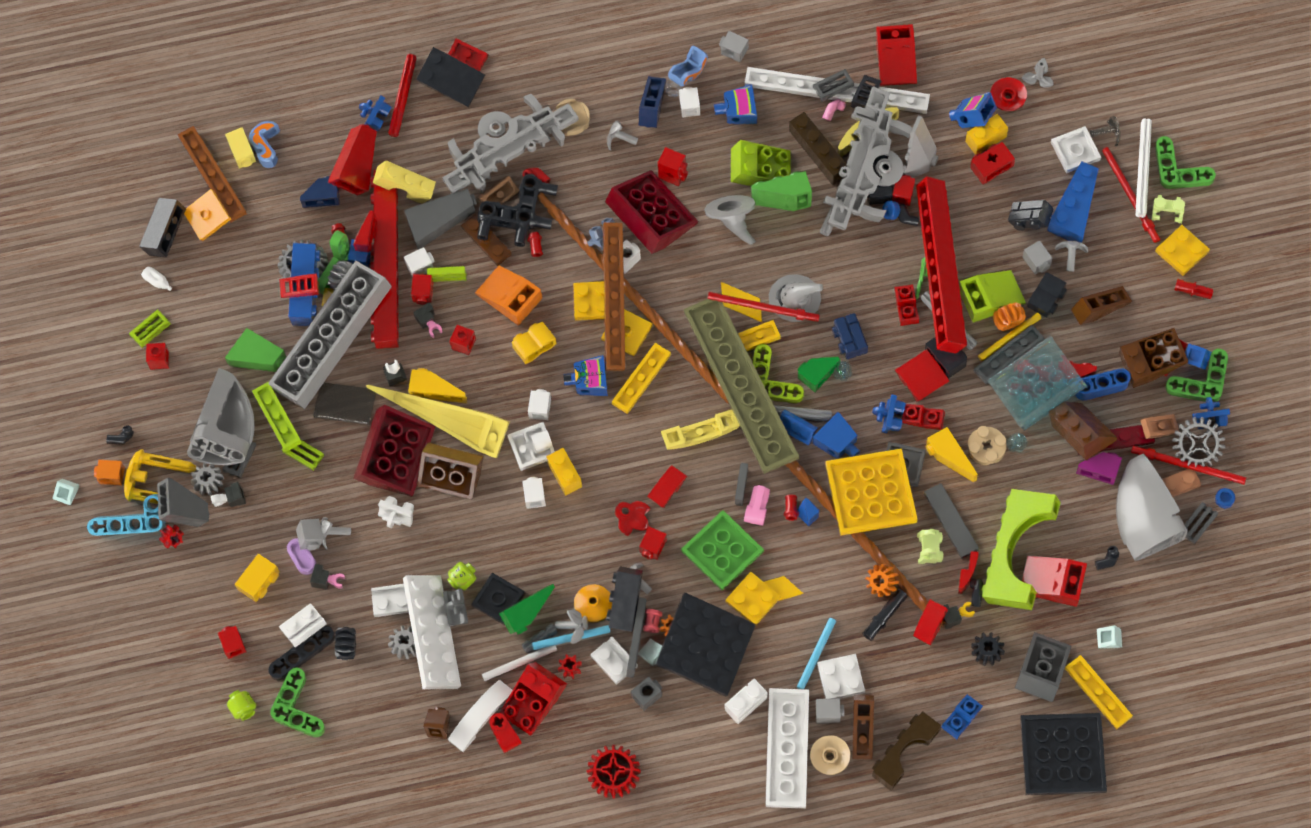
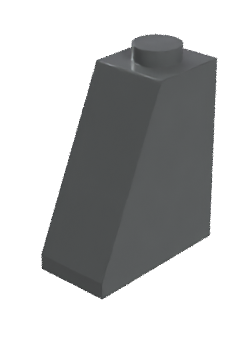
M166 478L157 484L158 515L160 521L199 527L209 521L208 503L171 478Z

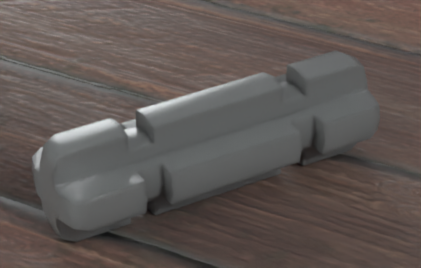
M550 624L546 627V630H541L530 638V641L527 640L522 644L523 650L526 653H530L534 650L532 642L549 639L550 636L556 635V627Z

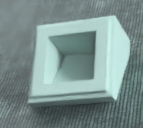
M65 479L57 481L53 499L71 505L79 489V484Z
M1114 625L1097 629L1098 648L1122 647L1121 629Z
M650 639L638 652V655L653 666L662 645Z

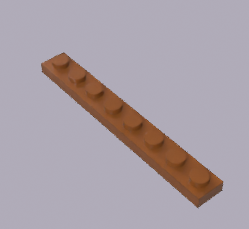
M604 222L605 371H624L623 223Z

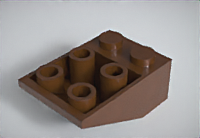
M1175 328L1120 346L1119 356L1124 368L1131 374L1130 382L1133 388L1150 383L1188 363Z

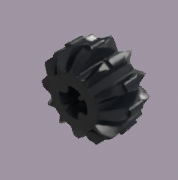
M349 627L338 628L335 635V657L342 660L354 659L356 655V630Z
M983 632L981 638L976 636L974 639L976 643L971 644V648L974 649L971 653L972 656H977L976 662L983 660L984 666H986L987 661H989L991 666L994 665L995 660L1000 662V655L1005 653V650L1001 649L1004 647V642H999V636L992 638V632L989 633V637ZM985 646L986 648H988V646L991 647V652L989 650L988 652H986L984 650Z

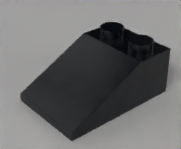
M433 47L416 80L469 108L485 74Z

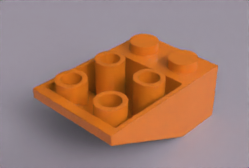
M500 265L475 292L477 296L518 326L543 299L541 289L526 278Z

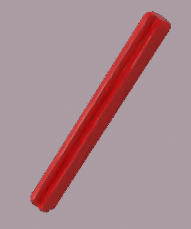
M407 54L388 131L391 137L399 136L417 60L414 54Z

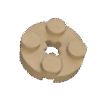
M567 99L560 102L556 106V110L569 103L579 120L561 131L565 136L577 135L589 127V109L583 102L580 103L575 99Z
M979 427L968 439L967 447L971 458L981 465L999 462L1006 452L1005 436L995 428ZM989 442L992 448H987V450H984V445L982 443Z

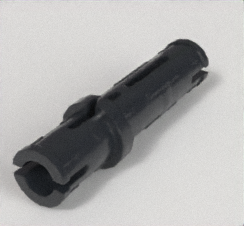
M897 589L876 616H873L872 622L862 632V635L866 639L873 641L878 632L886 627L890 617L908 597L903 590Z

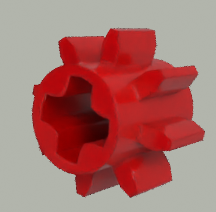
M167 524L163 530H160L161 537L159 540L164 543L163 545L166 548H169L171 545L176 549L180 543H183L182 536L184 533L179 530L180 527L176 524L173 528Z
M566 654L564 660L559 659V664L562 666L558 668V672H564V679L567 676L574 679V675L577 673L581 674V670L578 667L582 666V662H576V655L568 657ZM571 664L573 669L569 670L567 665Z

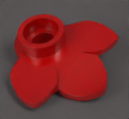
M635 501L631 504L628 502L619 503L615 508V515L619 519V530L626 536H629L633 529L639 531L647 530L649 524L645 514L649 512L650 507L641 501ZM622 508H626L628 514H623Z

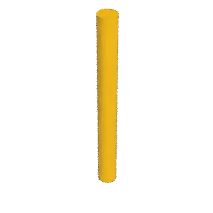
M1037 312L978 355L979 360L984 361L1029 326L1034 325L1042 319L1041 315Z

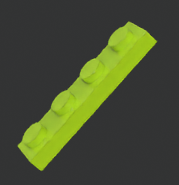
M267 382L252 390L283 449L287 452L301 444L302 441L273 388Z

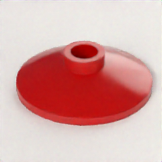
M1011 77L997 80L990 90L996 107L1003 111H1015L1021 108L1027 99L1025 85L1018 79Z

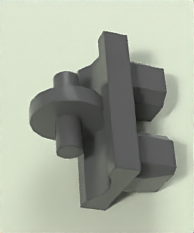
M462 589L443 592L449 627L468 624Z

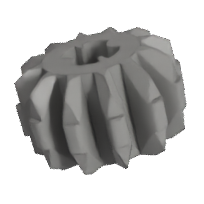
M338 261L336 265H333V269L330 270L331 273L328 276L330 288L336 289L351 268L352 263Z
M203 463V468L196 466L197 472H192L191 474L193 477L191 484L194 485V490L196 492L200 491L201 495L207 492L211 496L213 490L218 493L217 487L223 486L221 480L224 479L223 474H220V468H215L213 464L207 467L206 463Z
M401 626V631L394 629L395 635H389L391 642L388 643V646L392 648L391 653L397 654L399 659L403 655H405L406 659H409L410 653L416 656L412 627L409 626L405 630L404 626ZM405 640L408 644L405 645L402 641Z

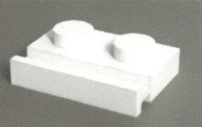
M404 584L371 588L374 617L409 613Z
M310 603L281 624L279 628L296 647L327 623Z
M610 637L607 642H604L590 655L617 685L626 677L629 654L613 637Z

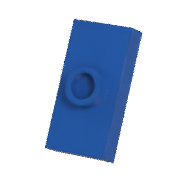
M783 410L780 419L787 433L809 446L818 428L791 412Z

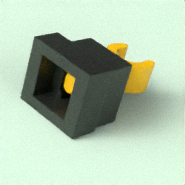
M966 602L959 609L957 606L949 608L948 604L943 605L948 608L943 619L945 621L944 627L949 629L960 625L962 621L961 616L972 617L975 611L967 612L965 609L971 606V602Z

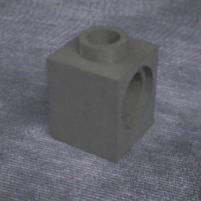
M649 676L630 691L631 697L643 711L662 697L661 685L655 679L652 681ZM646 689L653 691L650 696H645L642 693Z

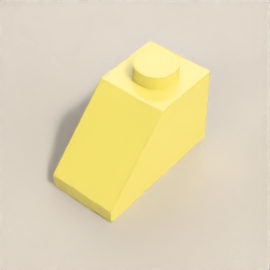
M243 127L225 134L239 168L248 167L256 162Z

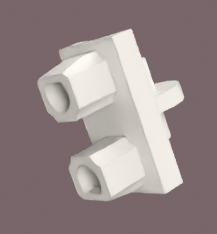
M388 496L385 501L380 500L378 516L387 521V527L392 528L394 524H403L409 527L412 525L413 504L406 502L402 507L397 506L396 498Z

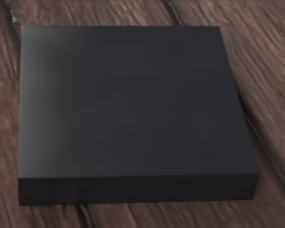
M491 573L471 606L505 626L499 613L520 602L526 593L505 579Z

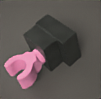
M430 303L413 312L416 321L422 329L429 328V334L432 338H434L432 332L434 329H438L442 333L441 326L435 323L433 317L435 313Z
M315 564L310 580L311 587L327 590L328 583L336 588L342 589V584H338L336 581L338 579H345V576L343 574L330 575L329 571L324 570L323 565Z

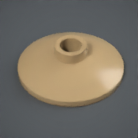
M832 735L823 736L813 744L810 751V759L815 769L826 775H835L842 772L848 766L850 750L846 742L841 738ZM828 754H832L834 758L832 760H828L826 756Z

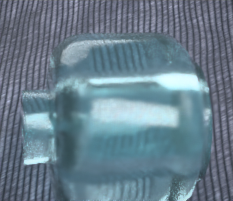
M840 361V364L834 367V378L841 381H846L852 376L850 363Z
M1013 433L1007 439L1006 444L1011 452L1021 453L1028 445V441L1023 434Z

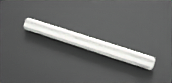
M1146 118L1142 119L1136 198V216L1144 218L1147 213L1152 126L1151 119Z

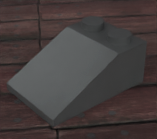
M1034 632L1015 689L1053 702L1072 646Z

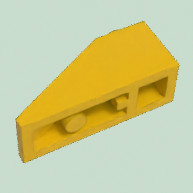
M424 368L412 369L408 389L410 395L431 400L467 403L465 392L433 372Z
M948 427L927 438L926 449L930 456L933 455L937 461L971 482L977 481V472Z

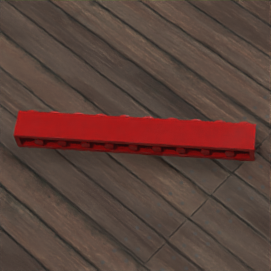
M371 177V188H374V193L370 195L371 205H374V210L371 211H374L376 216L373 235L374 244L371 246V256H374V262H371V270L385 277L392 286L371 315V325H374V331H371V342L375 343L376 349L399 348L398 188L385 189L374 184V177Z
M926 176L916 185L937 350L956 354L967 346L947 190L945 181Z

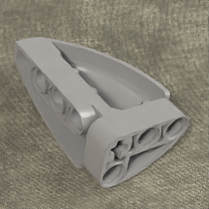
M219 368L191 436L187 455L191 459L202 463L232 465L244 462L254 435V414L248 396L232 373Z
M1144 454L1132 458L1127 463L1118 487L1116 499V517L1123 544L1127 545L1134 561H1138L1180 543L1185 539L1188 532L1180 515L1176 516L1180 511L1178 505L1158 472Z

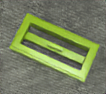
M464 266L427 268V275H432L433 282L467 280Z
M157 309L134 328L129 335L143 348L171 324ZM157 317H160L156 322H154L153 324H151L150 326H148V325H149L151 322H153ZM145 327H147L146 330L143 331L139 336H136V335H137L139 332H141Z
M304 441L299 445L317 455L318 458L298 446L292 449L314 461L313 464L290 450L285 452L283 448L281 449L283 453L313 471L324 457V453Z

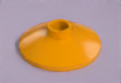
M587 585L576 594L574 609L581 613L582 618L586 616L588 622L602 621L607 618L608 609L612 608V602H609L610 592L600 585ZM591 599L597 600L595 604H591L589 601Z

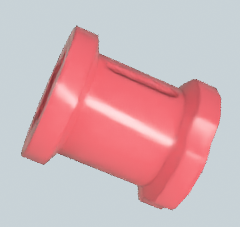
M646 609L645 625L642 626V630L649 633H659V620L663 613L655 609Z

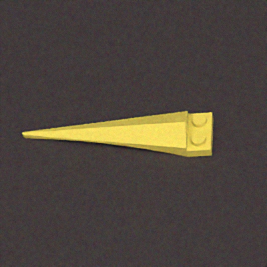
M366 385L368 389L437 426L478 452L494 458L498 457L510 421L493 414L373 385Z

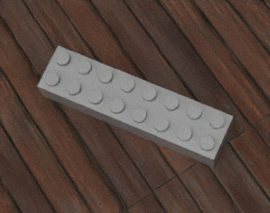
M355 261L268 384L276 392L305 409L392 287L386 278L360 262Z

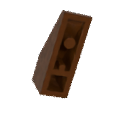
M1121 286L1084 296L1074 305L1071 311L1079 324L1083 325L1094 322L1130 304L1132 300L1124 287Z
M854 695L852 759H873L874 695Z

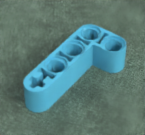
M152 494L145 498L143 504L144 514L95 517L87 524L88 532L98 536L146 533L161 530L165 526L166 521L159 520L158 507L152 508L150 506V499L155 498L158 501V494ZM153 517L159 520V527L152 526L151 519ZM133 519L140 521L139 529L132 526ZM114 520H118L121 523L120 530L114 529L112 525ZM96 523H98V525L106 524V527H102V528H100V529H97L96 527H94V524H96Z

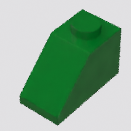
M810 358L807 363L803 362L799 366L798 379L816 393L840 367V358Z

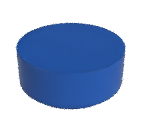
M887 201L883 205L882 210H887L884 215L885 219L895 220L899 216L900 206L897 202Z
M1222 488L1218 490L1215 502L1220 508H1230L1234 504L1235 494L1231 489Z

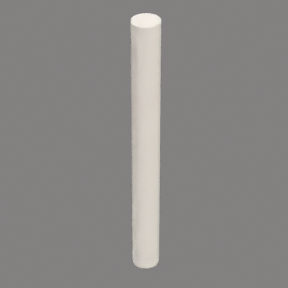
M555 645L542 648L483 673L482 677L484 681H487L557 651Z

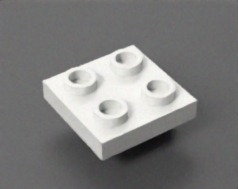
M544 422L507 435L520 471L547 462L546 456L555 452Z

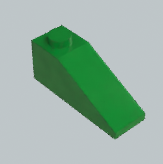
M554 584L544 587L499 613L510 634L516 632L519 635L528 630L526 626L533 622L555 588Z

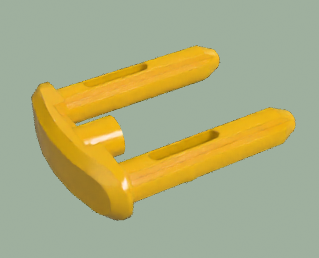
M141 449L134 454L126 471L124 482L125 498L129 502L132 499L144 502L145 498H147L146 496L158 494L157 492L134 487L136 481L145 483L147 480V472L139 470L142 464L186 473L195 472L196 465L189 461L145 453ZM155 498L150 499V503L158 504Z

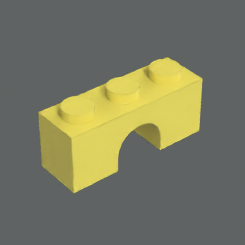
M384 161L377 167L373 180L374 184L388 190L400 188L407 191L406 198L420 204L431 199L436 183L431 179L389 161Z

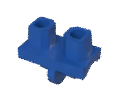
M381 95L374 107H372L373 101L371 100L359 105V109L362 111L361 117L365 118L369 114L365 124L376 131H379L384 123L383 120L376 117V114L380 113L387 117L392 108L384 102L385 97Z
M891 394L890 399L887 400L886 408L884 402H880L879 407L873 408L872 413L877 416L878 422H882L884 417L883 433H888L889 430L899 431L902 427V419L894 418L893 416L894 413L903 414L906 403L896 400L897 395Z
M1207 397L1206 403L1200 404V409H1207V412L1193 413L1192 419L1196 417L1197 423H1200V418L1204 417V424H1207L1208 417H1215V424H1218V427L1227 426V415H1230V409L1214 411V408L1220 407L1219 401L1213 402L1211 397Z

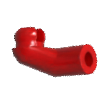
M528 168L522 173L523 177L527 174H533L544 183H549L551 180L539 168Z

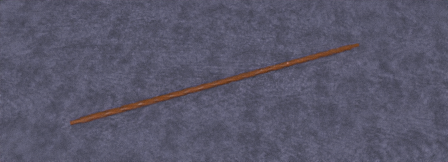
M543 193L538 194L537 198L548 209L547 212L604 272L603 254L596 247L588 245L587 241L589 239L573 225L572 221L562 210L556 207L555 204H552ZM624 278V294L634 302L647 319L654 324L662 335L673 344L677 351L692 364L694 369L728 403L714 372L707 368L700 357L687 346L685 341L668 326L666 321L649 306L648 302ZM796 460L786 464L785 466L791 470L797 479L810 490L813 496L837 520L833 499L825 493L823 488L806 473ZM864 532L851 534L879 566L886 564L887 568L893 567L892 573H898V576L894 577L895 580L899 581L897 585L923 612L928 601L919 590L866 537ZM942 620L939 627H942L945 624L944 620Z

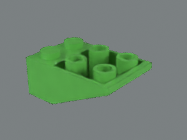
M797 171L789 176H778L770 181L756 182L754 185H751V198L754 199L755 205L797 211L811 207L812 190L806 171Z

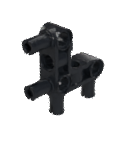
M527 174L523 177L518 194L520 199L517 206L501 205L500 202H482L477 217L479 223L477 238L488 240L490 225L516 230L514 245L524 247L527 232L530 229L539 227L550 230L552 218L536 216L535 214L537 195L543 193L556 196L558 185L544 183L535 175ZM525 184H532L534 187H527ZM488 210L491 214H484L483 211ZM525 217L528 221H522L520 218Z

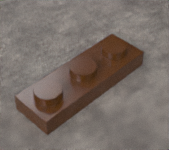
M474 214L461 225V228L499 266L512 255L511 251L491 230L489 231L488 240L478 239V216Z

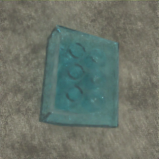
M1051 335L988 380L1017 424L1024 431L1049 414L1050 410L1064 401L1066 402L1087 387L1084 380Z

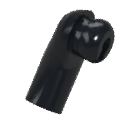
M899 204V221L903 224L918 226L919 217L910 216L906 205Z
M126 425L119 435H107L106 442L107 444L124 445L133 437L134 431L131 426Z
M1110 546L1107 549L1108 552L1104 559L1095 561L1096 570L1110 568L1116 564L1119 558V551L1116 546Z
M973 578L969 583L970 588L973 589L971 606L981 607L982 587L984 584L981 579Z

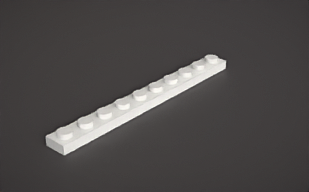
M748 67L745 86L752 85L753 88L820 98L816 90H814L813 84L825 78ZM831 83L820 87V90L829 86ZM854 83V87L829 99H841V101L851 103L859 84ZM879 87V89L890 93L885 108L897 107L903 111L927 114L930 94ZM861 92V94L869 97V94Z

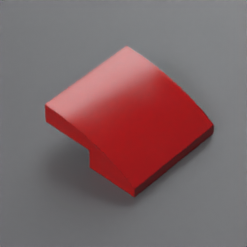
M457 38L449 53H447L478 71L481 70L489 56L488 53Z
M927 349L895 369L904 386L908 387L916 402L949 382L946 374Z

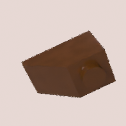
M434 707V709H428L423 726L427 737L447 739L450 714L445 708Z

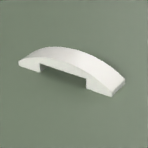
M498 680L471 707L451 733L448 740L464 752L500 706H504L512 689L501 680Z

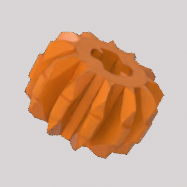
M1016 302L1004 305L993 313L995 326L1001 331L1015 328L1023 323L1026 318L1024 308L1020 303Z
M881 564V566L874 565L873 569L868 570L870 576L866 577L865 580L870 581V584H867L866 587L872 588L871 594L877 593L878 597H883V595L890 596L891 591L897 590L894 584H899V581L895 580L894 577H897L898 573H892V566L887 568L886 564Z

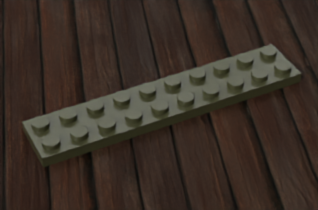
M706 299L685 308L684 314L763 473L766 474L799 459V455L723 303Z

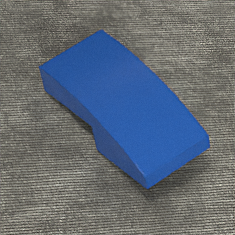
M967 694L942 724L941 728L957 740L983 706Z

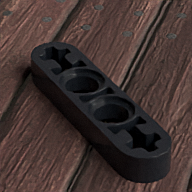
M329 626L322 627L301 644L291 648L272 662L268 668L270 676L277 681L284 679L291 669L299 668L329 646L335 639L332 628ZM323 632L329 633V634H328V635H329V638H328V639H326L325 637L322 638V637H323V635H322ZM315 637H317L321 645H318L317 641L314 639ZM307 643H314L315 649L313 651L307 652L304 650ZM293 654L299 656V661L295 664L290 663L288 660ZM284 660H285L287 666L290 667V668L287 669L286 666H284V664H283V661H284ZM274 668H281L282 673H275Z

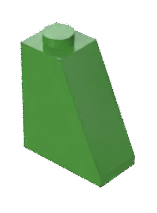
M246 328L225 359L231 367L276 372L286 359V355L283 349Z

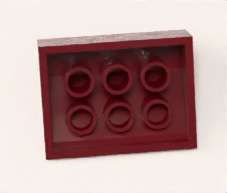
M652 170L612 187L605 200V203L651 254L666 248L699 222Z
M385 404L377 408L353 479L373 487L412 497L418 482L422 451L431 442L436 426Z

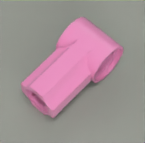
M760 485L753 487L750 503L746 508L744 522L760 526L764 525L770 489Z

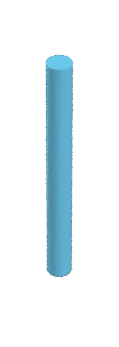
M829 618L799 680L798 689L805 688L836 623L835 619Z
M609 625L584 630L582 639L610 633ZM573 633L532 642L533 649L537 650L571 642Z

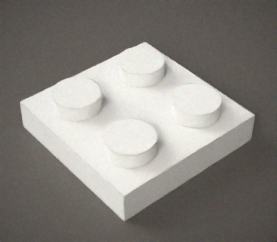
M1086 126L1051 139V144L1066 173L1077 170L1081 161L1092 164L1101 160V156Z
M856 654L817 662L825 699H841L865 693Z

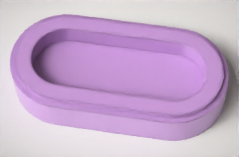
M298 538L292 539L287 545V551L298 571L304 575L313 573L316 561L310 550H300Z

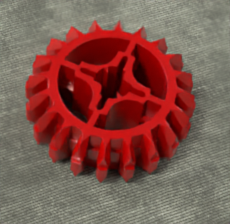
M614 744L612 745V750H608V747L604 746L605 752L602 753L598 749L597 754L599 756L592 755L591 758L594 762H588V766L591 768L587 770V774L591 775L588 777V782H593L591 785L592 789L598 787L597 794H601L604 791L605 798L608 797L609 793H611L612 799L616 798V793H619L620 798H622L623 791L630 794L629 786L635 789L636 784L634 782H639L640 780L637 776L641 774V770L637 768L640 766V763L635 761V754L629 756L631 753L630 749L623 752V746H620L618 750H616ZM610 758V763L607 766L599 768L603 761ZM617 758L624 760L630 768L618 765ZM613 764L615 765L616 769L614 780L611 775ZM597 775L610 779L611 786L604 784ZM626 775H629L625 782H623L620 785H617V782L621 777H626Z

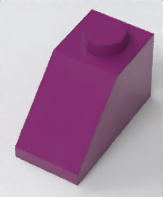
M1102 452L1079 463L1076 474L1114 485L1122 458L1112 452Z

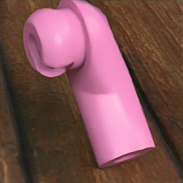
M841 99L830 102L822 118L831 121L835 111H844L846 103L841 101Z

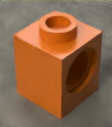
M98 459V466L94 468V477H96L99 484L122 485L125 467L121 461Z

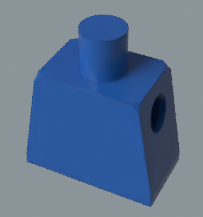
M839 412L813 436V444L836 459H840L845 453L849 457L858 456L860 450L854 446L857 442V434Z

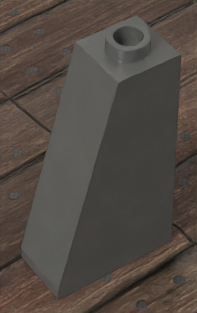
M468 188L404 210L417 249L423 248L475 213L474 205H477L474 194L470 195Z

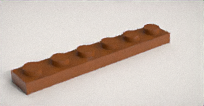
M192 126L177 134L208 187L214 190L231 217L230 223L246 215V210L195 127Z

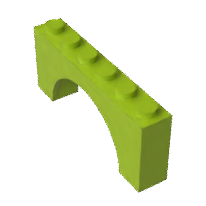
M1011 489V493L1006 499V511L1001 518L1002 526L996 536V548L992 551L991 566L987 569V581L982 587V597L988 604L1026 610L1033 609L1037 592L1032 585L1026 584L1015 577L1012 567L1013 551L1019 538L1030 527L1042 521L1057 519L1061 502L1056 495Z

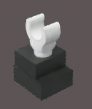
M394 360V363L389 365L386 363L383 366L389 386L407 381L402 364L398 363L397 360Z
M238 482L224 488L226 494L211 496L214 507L226 503V501H228L231 507L246 504L243 489Z

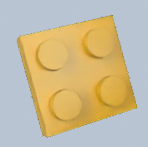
M1181 225L1156 248L1155 252L1184 276L1210 249L1186 227Z
M604 281L573 283L575 320L604 319Z
M750 572L726 598L725 602L745 619L757 625L777 603L781 595Z

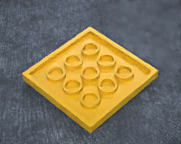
M902 449L825 462L840 536L917 523V514Z

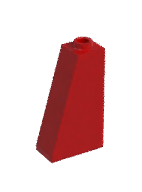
M360 124L350 130L328 183L357 196L369 191L376 130L366 124Z

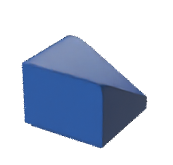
M805 498L797 511L799 512V517L810 526L819 518V509L808 498Z

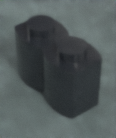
M1046 272L1030 297L1027 307L1046 318L1050 313L1053 315L1058 307L1056 302L1059 298L1063 299L1067 293V282Z

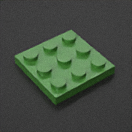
M722 510L681 548V552L723 591L764 552V549Z

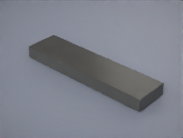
M1032 324L975 367L974 372L986 385L1042 343L1045 338Z
M940 483L924 491L925 497L961 559L969 556L971 551H979V547L943 485Z
M640 597L626 677L633 678L635 675L647 602L646 598Z

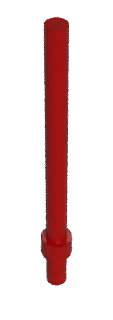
M1106 147L1102 152L1136 210L1137 197L1110 149ZM1147 214L1144 218L1140 217L1145 232L1149 233L1154 243L1159 242L1161 239L1155 230L1152 219H1149Z
M708 292L707 299L787 315L801 321L806 319L818 322L820 317L819 314L805 312L804 309L800 308L795 310Z
M1133 445L1131 450L1133 454H1144L1151 461L1155 459L1245 485L1247 477L1208 466L1203 467L1201 464L1195 467L1194 462L1188 465L1187 460L1181 461L1180 458L1158 453L1155 449H1144Z

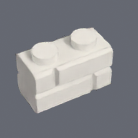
M753 679L748 683V686L742 688L724 704L725 711L739 724L767 699V691Z

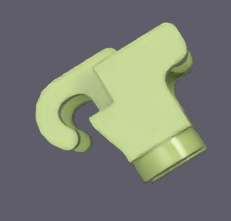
M1158 195L1153 203L1152 220H1160V215H1156L1160 211L1175 212V215L1179 216L1175 217L1174 222L1182 224L1185 201L1181 200V197H1177L1176 200H1166L1162 198V195Z
M922 529L917 533L919 542H922V552H920L918 564L942 562L943 551H940L939 545L943 539L942 532L935 529Z

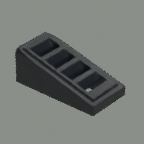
M864 75L852 99L851 107L856 108L859 106L865 108L867 102L859 100V98L868 100V96L861 94V92L870 94V91L863 88L871 89L876 87L879 89L882 80ZM866 81L871 82V83H874V84H876V85H875V86H872V85L866 84Z

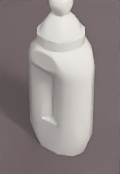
M146 267L143 270L141 276L157 288L172 290L166 277L152 267Z

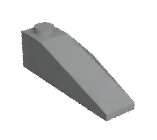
M919 115L911 131L908 143L909 148L905 156L906 163L908 164L903 166L902 174L909 175L912 178L929 172L931 166L935 167L938 160L936 155L937 147L922 116Z

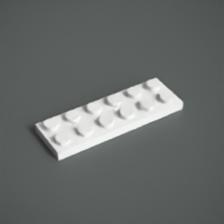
M406 575L403 581L422 688L458 689L461 687L451 628L448 625L441 575Z
M769 688L766 807L806 808L809 690Z

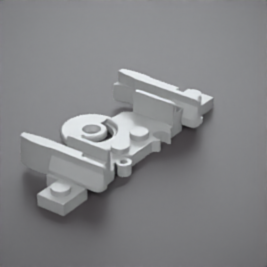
M872 87L865 108L858 106L851 115L852 119L860 121L857 130L853 133L859 137V141L852 140L850 142L852 149L846 164L847 167L844 166L839 171V175L846 178L841 180L835 196L844 199V201L826 196L823 200V203L833 206L827 222L828 225L845 230L851 214L870 221L880 222L887 210L864 205L867 196L874 193L878 185L891 186L902 177L903 163L896 153L890 151L891 139L888 137V132L909 138L912 127L901 121L891 119L893 112L885 110L890 95L887 91ZM887 155L888 159L879 160L875 166L877 174L881 176L880 179L874 172L873 163L877 157ZM887 164L889 169L884 170L882 165Z
M531 93L523 97L524 102L533 111V114L529 116L519 115L511 118L504 112H490L479 121L478 134L480 138L474 142V148L463 155L454 138L447 142L457 169L442 177L452 194L472 183L476 189L484 193L486 187L485 179H491L490 172H498L497 163H503L506 167L509 161L524 153L525 148L529 152H534L536 150V143H540L542 147H545V143L552 140L549 136L550 134L554 136L560 146H563L565 135L561 130L579 120L577 114L569 103L554 112L551 111L549 106L542 108L541 104ZM508 123V124H509L508 131H507V133H506L505 135H503V134L505 133V130H506L505 124ZM499 125V128L495 130L493 129V126Z

